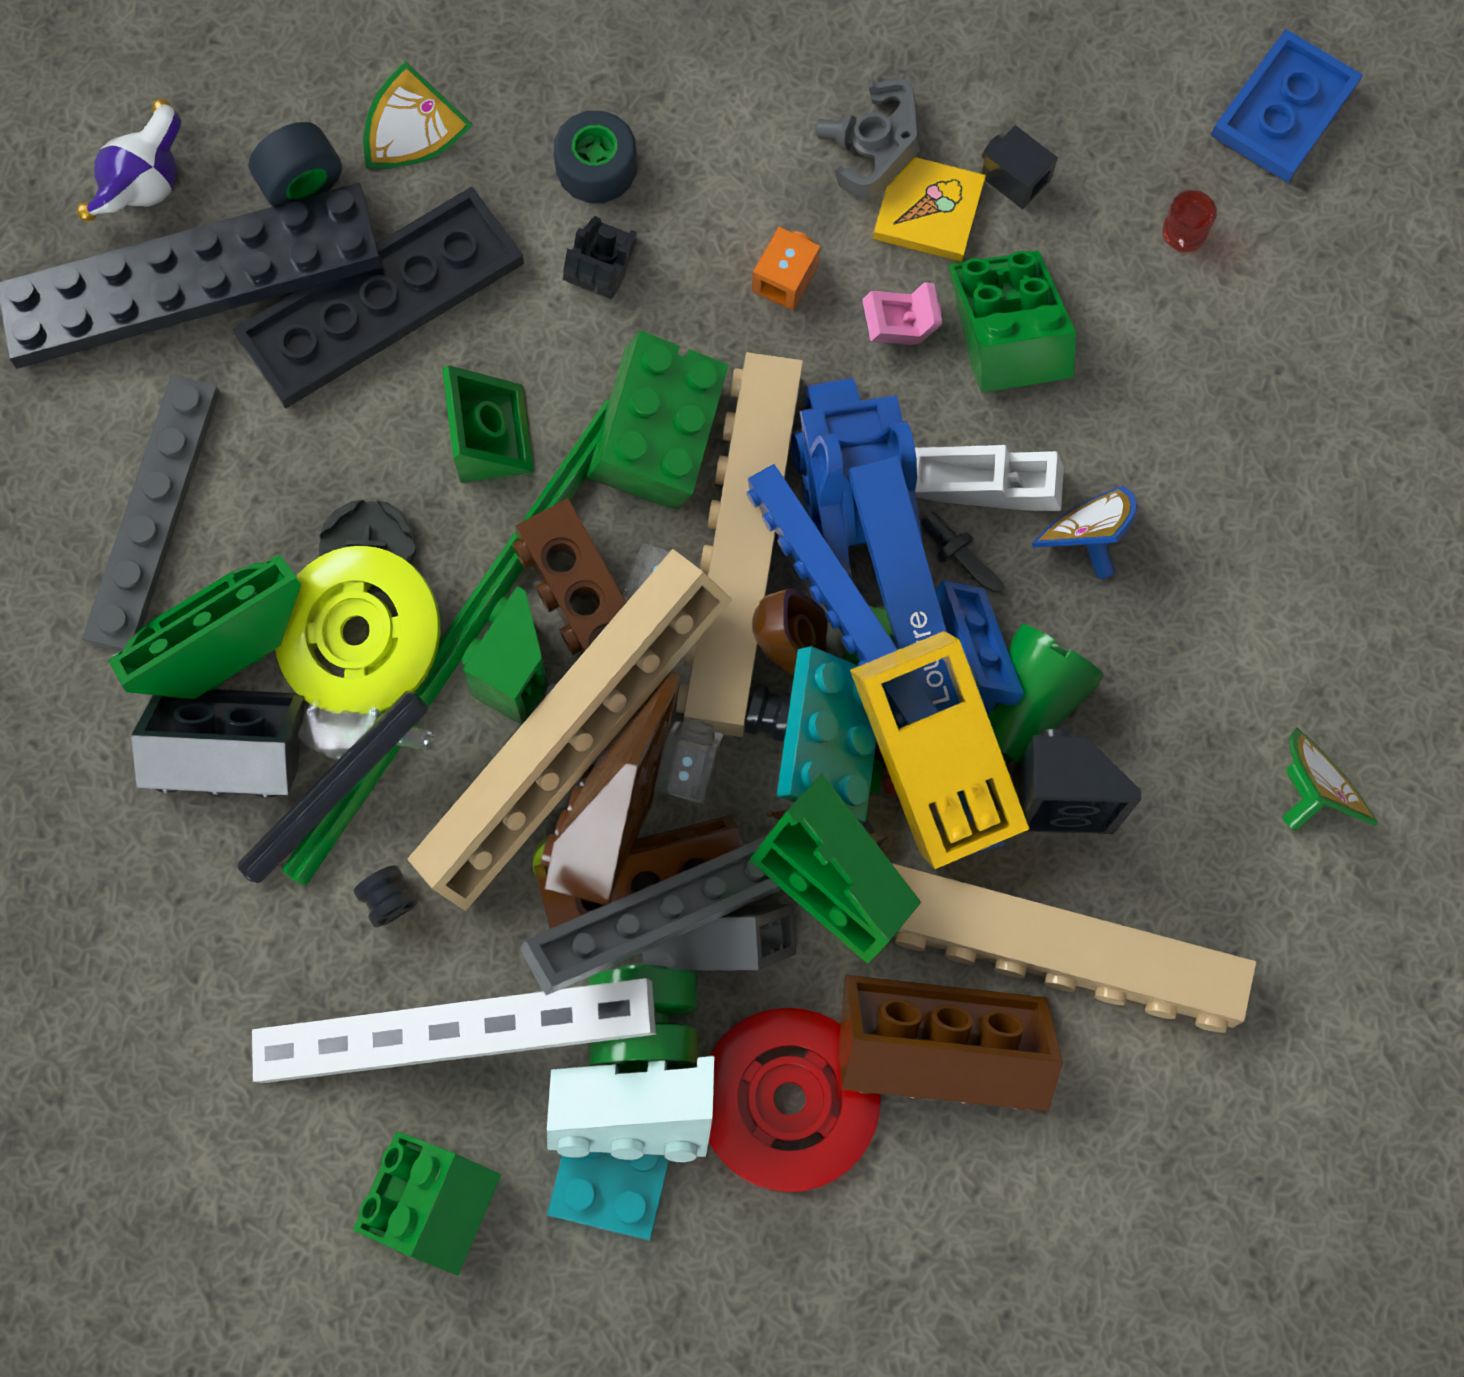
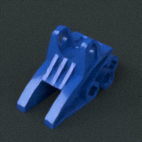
M847 378L805 385V410L800 411L802 431L791 434V448L797 473L799 475L805 474L801 482L805 510L852 580L848 547L866 544L867 541L847 472L849 468L898 455L921 541L922 535L915 492L918 478L915 445L908 421L902 420L898 397L893 395L860 401L854 379Z

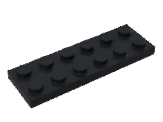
M472 186L377 242L383 267L295 291L233 328L236 338L285 409L524 264L522 253Z

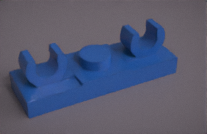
M942 580L935 592L944 624L947 626L946 631L961 642L987 715L993 711L996 703L1016 706L1024 693L985 589Z

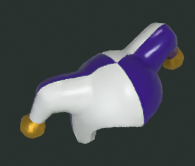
M158 98L152 103V112L154 114L142 131L114 138L99 150L94 161V177L99 190L90 202L78 205L77 215L84 222L94 221L97 214L114 213L126 205L149 207L161 203L171 194L177 181V165L170 149L179 132L181 118L167 99Z

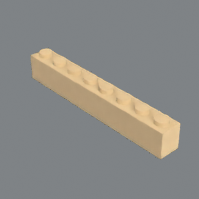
M746 352L743 369L734 368L730 396L738 398L736 413L727 411L723 440L731 441L729 455L719 456L715 484L723 485L721 501H711L708 519V529L716 530L713 546L704 545L700 570L708 575L732 600L685 654L684 666L692 667L689 684L680 683L676 712L684 714L685 729L743 738L758 648L757 641L752 632V618L755 608L759 605V601L766 596L776 537L775 530L770 532L762 519L764 514L760 507L754 508L747 497L746 492L749 491L748 478L775 464L785 479L803 360Z
M672 549L408 857L407 860L434 891L466 911L730 603L732 598L702 570Z
M892 864L922 902L894 935L896 937L895 944L900 947L914 951H925L926 945L946 950L945 958L967 965H974L976 959L996 964L994 970L997 973L1014 978H1024L1026 972L1046 977L1044 982L1046 986L1061 991L1074 992L1076 986L1095 990V999L1113 1005H1125L1126 999L1146 1004V1013L1161 1018L1175 1019L1177 1013L1196 1018L1195 1025L1208 1031L1225 1033L1227 1027L1234 1028L1245 1020L1256 961Z

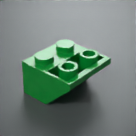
M517 586L509 599L504 596L495 605L489 618V623L492 625L482 640L475 638L468 646L462 659V664L465 665L462 670L474 698L522 725L549 684L527 594L524 589Z
M396 1131L390 1146H388L382 1156L380 1169L369 1194L361 1203L359 1216L353 1231L409 1257L459 1276L502 1174L456 1153Z

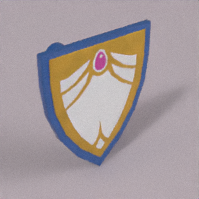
M1122 485L1071 509L1057 518L1032 542L1033 548L1085 544L1096 577L1098 579H1105L1115 573V569L1107 546L1112 542H1118L1136 519L1138 505L1133 492Z

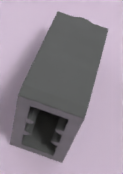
M793 904L746 906L641 953L643 965H660L668 967V969L686 971L760 970L796 955Z

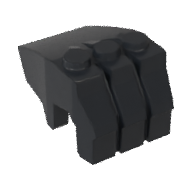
M594 216L583 229L578 228L573 249L567 248L563 281L576 286L581 281L582 288L593 292L597 287V294L610 299L614 298L624 279L637 239V232L630 230V233L602 223L601 218Z

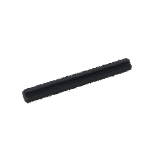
M410 690L405 691L239 861L237 867L243 876L250 882H262L427 713L428 706L418 694Z

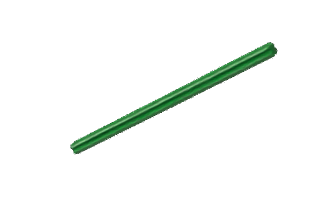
M609 399L602 404L522 522L567 498L571 501L587 477ZM516 530L440 639L434 663L427 677L414 691L425 701L428 708L462 660L468 646L477 638L488 622L497 602L508 593L524 569L512 546V543L518 541ZM418 722L299 843L283 866V872L288 878L303 886L309 883Z

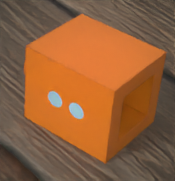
M778 226L753 270L752 292L794 311L819 266L821 246L815 244L809 236L802 232H790Z

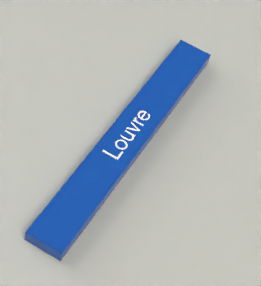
M898 455L849 468L847 470L896 648L899 650L940 632H946ZM943 658L912 671L938 712L960 703ZM985 780V781H986V783H987V786H988V789H989V792H990V788H989V785H988V781H987V780ZM961 790L957 794L967 821L970 823L974 820L963 790ZM1004 840L972 854L1005 845Z

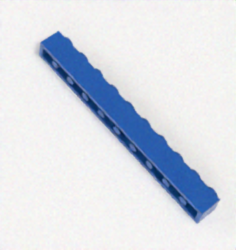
M773 464L749 477V491L746 492L749 501L754 508L759 506L764 514L762 519L770 532L775 530L779 536L777 541L781 550L786 556L790 554L794 559L795 563L793 566L801 580L807 579L811 585L809 591L818 605L820 603L824 605L828 611L825 613L828 622L833 629L839 628L844 636L842 637V642L850 654L855 653L860 660L858 666L897 651L898 649L776 465ZM912 671L881 684L889 706L894 712L893 717L898 729L938 713L937 708Z

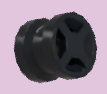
M757 685L750 706L745 732L753 735L760 731L769 733L774 740L784 742L791 693L786 692L782 695L771 693L768 687Z
M396 865L388 866L371 874L353 890L357 900L366 903L369 908L368 919L373 927L377 928L389 924L409 912L418 903V899L413 891L406 890L401 883L403 874Z

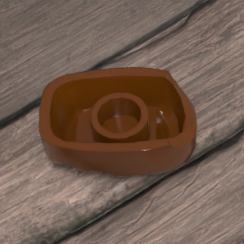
M789 588L769 594L759 601V605L755 608L752 618V632L757 644L773 662L778 663V666L794 675L798 649L812 646L827 653L828 620L824 609L802 592Z

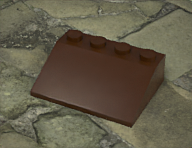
M671 672L601 752L595 765L591 764L583 773L580 787H574L568 809L561 811L555 835L550 834L543 850L541 865L549 867L545 885L546 889L603 905L609 903L653 803L681 675Z

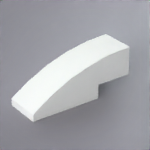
M1006 445L915 448L918 476L915 489L917 498L945 503L1025 511H1061L1064 465L1057 451L1009 453Z

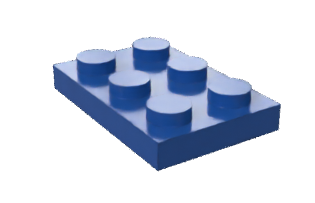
M1285 29L1218 120L1210 136L1288 183L1358 86L1363 74Z

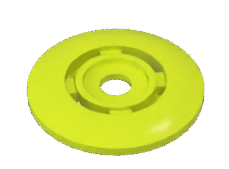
M351 546L333 550L318 557L297 574L296 577L301 586L281 645L275 649L281 672L288 684L298 695L304 696V700L310 705L337 716L367 717L386 711L405 691L410 690L414 692L421 685L434 663L439 648L441 627L438 604L433 591L426 579L414 566L387 550L369 546ZM372 585L379 587L390 597L396 607L398 616L392 617L391 611L383 601L367 593ZM360 616L365 618L369 624V635L362 644L352 646L345 641L343 628L349 619ZM317 647L329 662L345 669L344 678L333 675L317 659L314 653Z

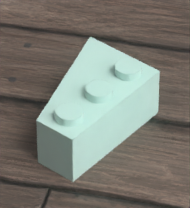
M714 1056L697 1058V1068L667 1070V1063L665 1060L648 1062V1072L618 1074L616 1064L551 1070L547 1150H557L560 1155L566 1157H584L589 1152L611 1153L613 1157L623 1160L638 1159L643 1154L664 1155L667 1160L674 1162H689L695 1160L696 1157H706L713 1114Z

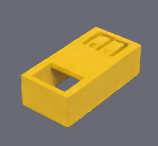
M943 631L850 670L919 853L934 869L1029 830L959 639ZM943 658L960 703L898 729L881 684ZM987 779L989 780V783L991 785L993 794L999 807V811H997L995 808L987 783L985 781ZM961 790H963L974 820L970 823L967 821L957 794ZM933 802L945 830V833L942 835L938 832L928 805Z

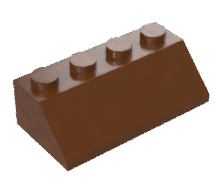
M854 975L845 976L838 1053L842 1090L858 1091L864 1094L880 1093L908 1096L913 1099L926 1098L954 1101L967 1105L982 1104L1010 1107L1016 1110L1029 1109L1049 1112L1063 1060L1046 997Z

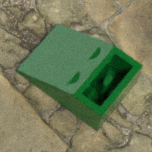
M1039 250L1029 252L1017 251L1010 255L985 259L972 258L965 262L948 264L971 368L981 393L1074 378L1076 331Z

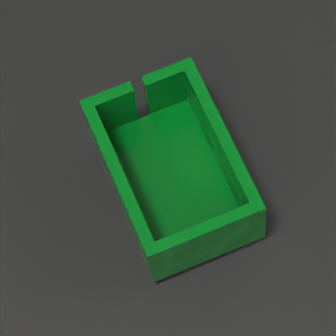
M639 330L624 349L586 478L677 510L693 495L729 364L691 349L681 356L678 354L680 345Z

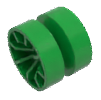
M629 965L619 967L616 970L601 971L589 976L588 986L644 978L651 980L656 1035L588 1043V1067L616 1064L618 1072H648V1062L665 1060L667 1063V1070L697 1067V1058H699L698 1029L685 1024L669 1023V1018L686 1016L698 1010L697 974L686 970L668 969V967L660 965Z

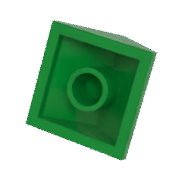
M450 365L444 367L442 371L452 452L460 483L534 472L522 384Z

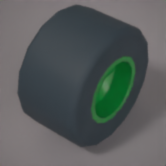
M584 111L571 116L562 124L554 139L555 169L562 188L572 197L587 203H606L619 198L631 187L637 174L636 140L629 125L617 115L605 111Z
M296 122L285 125L270 133L256 146L250 155L248 163L252 177L271 206L327 192L337 182L342 171L340 157L321 128L311 122Z

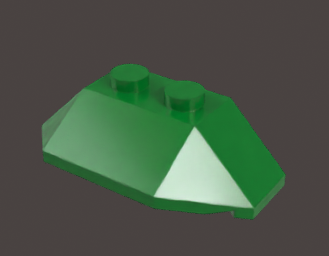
M281 554L271 557L267 562L254 563L231 571L148 622L127 642L124 649L115 653L108 662L126 693L196 699L205 692L216 689L226 679L248 665L261 661L269 652L281 645L301 583Z

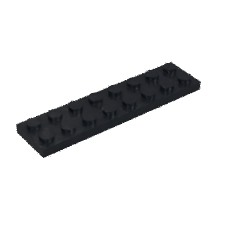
M360 182L0 282V304L9 359L16 369L383 267Z

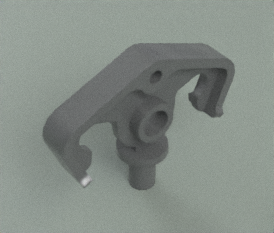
M894 79L878 83L872 81L869 83L872 104L884 105L890 100L900 102L899 107L890 117L882 113L873 112L862 116L857 122L854 115L848 114L845 119L841 118L839 121L819 119L817 122V137L836 140L841 148L845 150H850L853 145L860 155L875 159V170L869 176H860L856 168H843L839 165L835 169L838 185L861 198L871 199L881 194L920 151L916 101L913 87L907 80Z

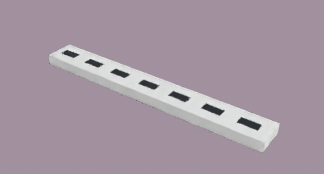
M644 978L560 989L547 996L544 992L253 1029V1082L269 1083L656 1035L652 981Z

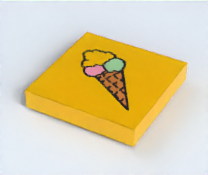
M914 157L886 188L875 225L873 239L962 262L986 175Z

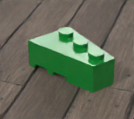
M823 774L786 811L749 859L867 964L885 947L922 903Z

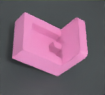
M924 282L912 294L871 291L862 299L871 342L905 345L920 344L942 325V309L938 302L934 283Z

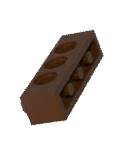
M569 498L517 524L516 537L518 541L512 543V546L524 569L526 570L533 566L542 583L535 587L547 611L551 612L557 609L565 626L560 628L559 632L570 653L575 655L580 652L582 655L622 609L626 601ZM565 552L573 557L575 565L567 572H556L549 567L547 561L554 553ZM581 594L591 595L597 600L599 607L591 615H580L572 609L570 605L572 600Z
M726 815L637 839L608 904L642 890L631 887L633 878L642 871L656 873L655 881L652 884L654 885L681 873L682 866L691 858H702L707 862L742 847L743 844L738 825L731 815ZM542 865L534 866L550 929L605 906L546 889L545 885L549 867Z

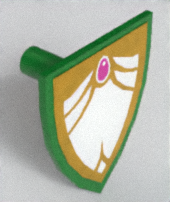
M404 60L377 91L366 115L363 134L365 167L392 169L422 163L438 156L449 148L473 124Z
M1296 727L1289 737L1290 752L1294 763L1287 767L1286 774L1302 799L1282 816L1284 822L1292 830L1297 831L1327 805L1376 826L1378 821L1353 784L1331 759Z

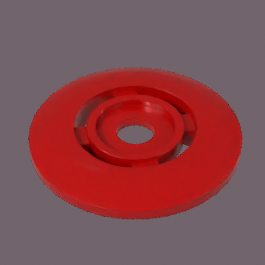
M771 1009L742 1020L732 1027L711 1051L709 1057L714 1056L713 1114L708 1142L718 1158L743 1180L757 1187L777 1192L791 1193L816 1189L835 1181L849 1171L868 1148L879 1119L880 1093L864 1094L858 1091L842 1090L838 1058L841 1024L837 1021L807 1009ZM787 1047L804 1049L807 1053L804 1058L782 1056L764 1065L756 1061L759 1056L768 1051ZM793 1083L803 1090L805 1105L799 1113L786 1115L776 1108L773 1097L774 1092L780 1085ZM815 1132L822 1136V1141L803 1150L784 1151L771 1147L775 1139L787 1142L799 1141L808 1138Z

